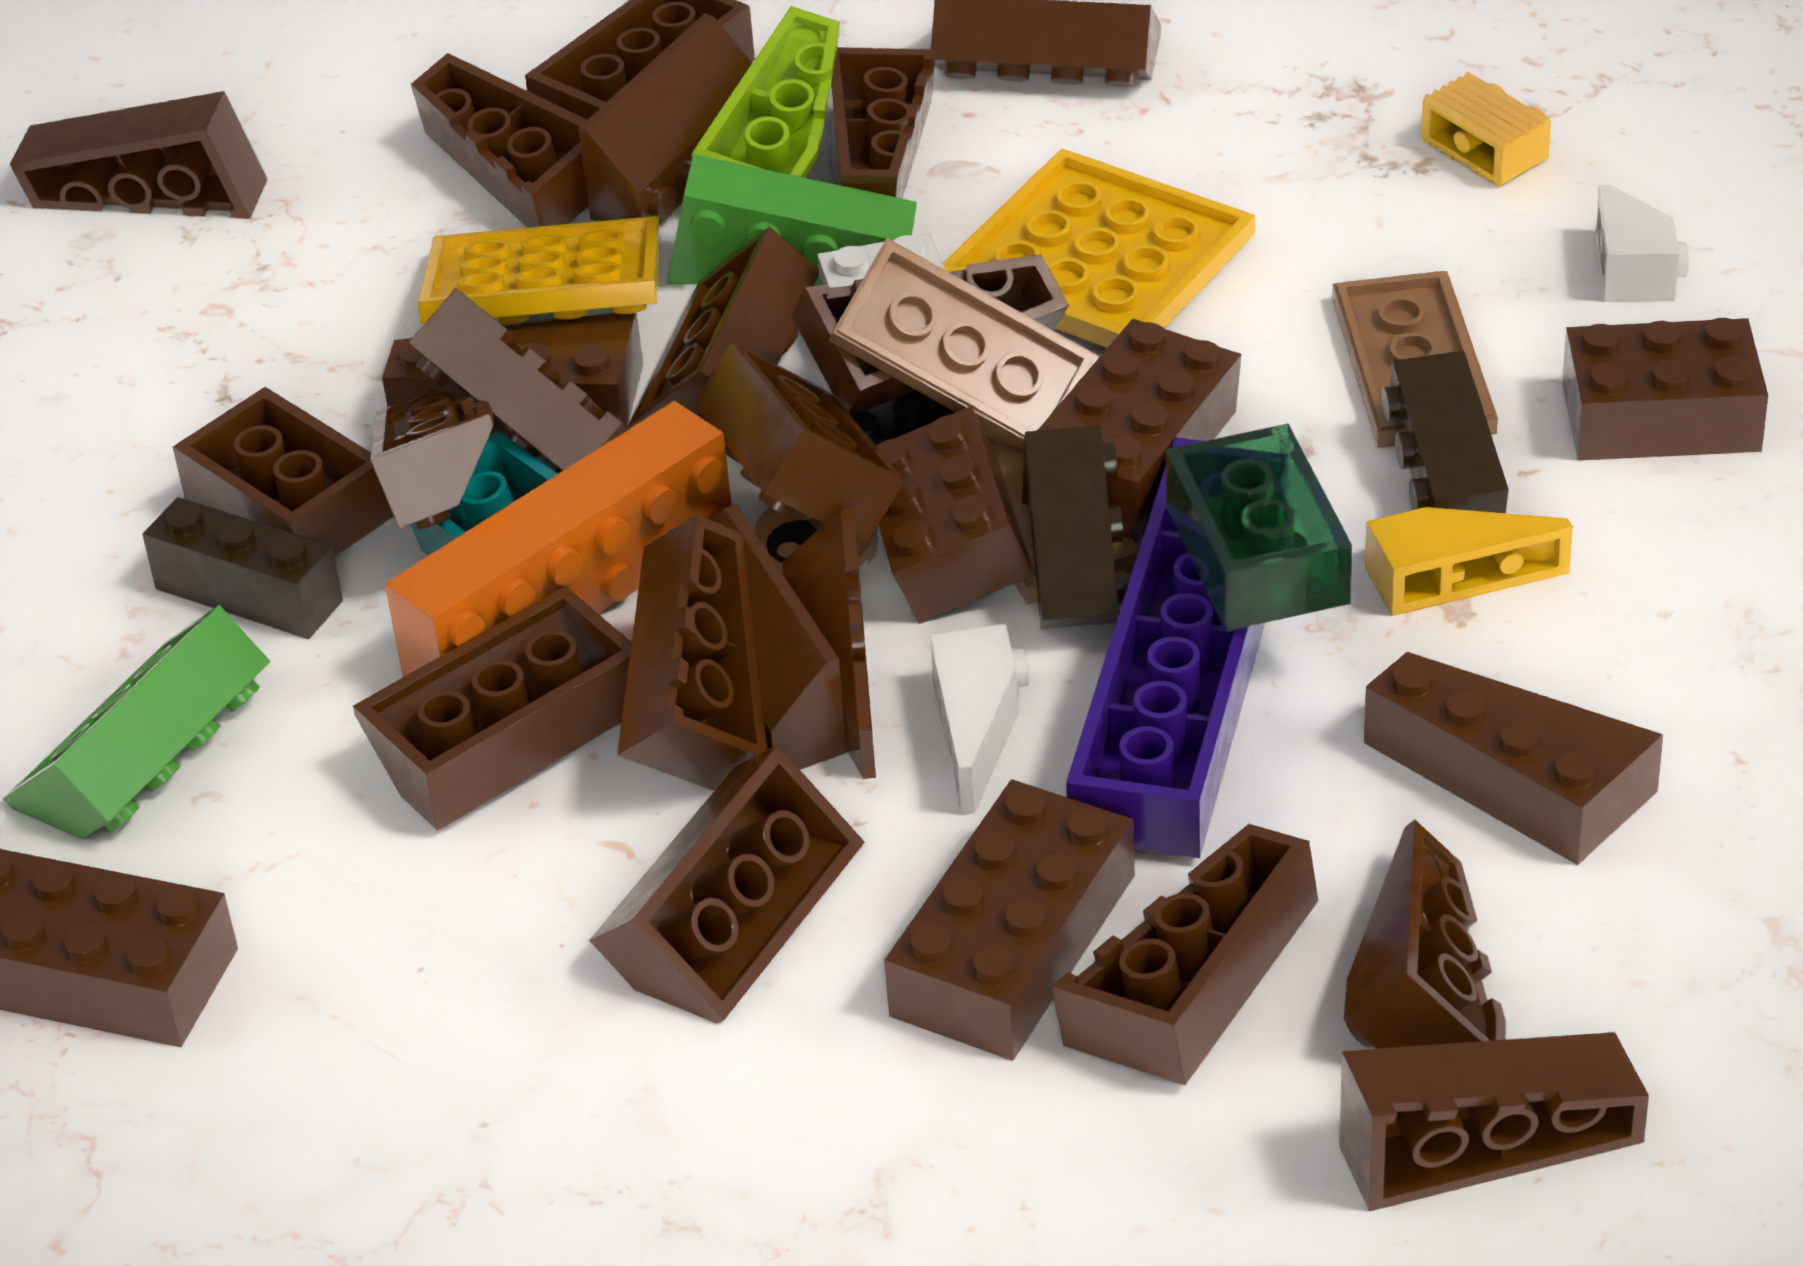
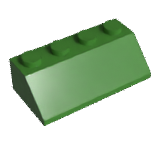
M220 605L216 606L164 642L3 798V801L13 810L80 839L85 838L102 826L109 833L114 832L139 809L140 806L133 798L145 786L151 792L155 791L181 767L174 757L185 746L193 752L217 732L221 725L214 717L225 706L233 712L258 691L260 686L254 678L271 661Z

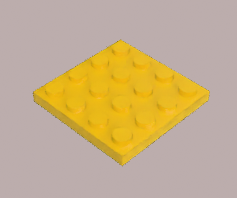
M1061 148L943 262V266L946 271L951 272L965 270L968 264L1042 255L1069 304L1055 329L1108 348L1132 318L1143 322L1156 323L1165 328L1255 234V215Z
M659 216L434 236L417 301L420 324L427 322L455 288L460 290L496 321L504 325L527 321L530 318L529 315L553 313V317L557 319H575L587 315L588 309L612 308V312L617 314L641 312L647 308V304L657 303L661 246Z

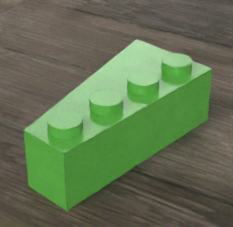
M693 154L667 284H698L701 279L769 226L819 270L817 254L836 251L846 246H863L884 242L886 238L895 240L901 236L912 235L917 202ZM819 275L815 281L814 286L820 285Z

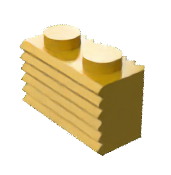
M1467 71L1463 77L1458 76L1455 82L1451 80L1447 86L1442 85L1439 91L1434 89L1431 95L1426 94L1423 99L1421 132L1423 141L1425 143L1430 142L1432 148L1438 147L1440 153L1445 151L1448 158L1453 156L1456 162L1461 161L1464 167L1469 166L1472 172L1477 171L1480 177L1485 175L1488 182L1493 180L1496 187L1549 157L1551 120L1540 109L1536 107L1529 108L1507 95L1503 88L1497 84H1488Z

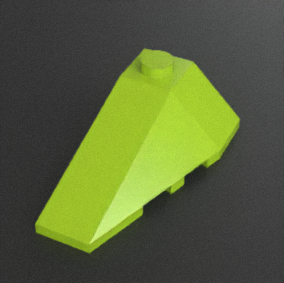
M790 6L691 156L693 157V154L805 178L819 156L841 30L840 22Z

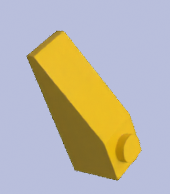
M1424 507L1366 521L1365 570L1390 614L1395 616L1569 574L1573 525L1568 518Z

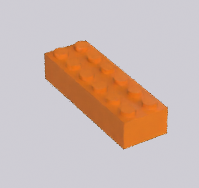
M673 401L384 583L402 677L565 586L599 615L638 590L644 546L696 514L715 521L724 508L732 506L724 433L676 401Z

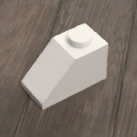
M1610 184L1598 185L1595 235L1604 302L1675 301L1677 277H1687L1688 245L1687 242H1677L1674 218Z

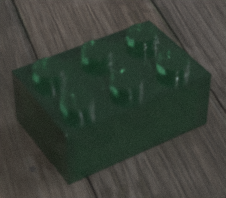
M1289 423L1166 449V508L1225 632L1351 604L1352 544Z

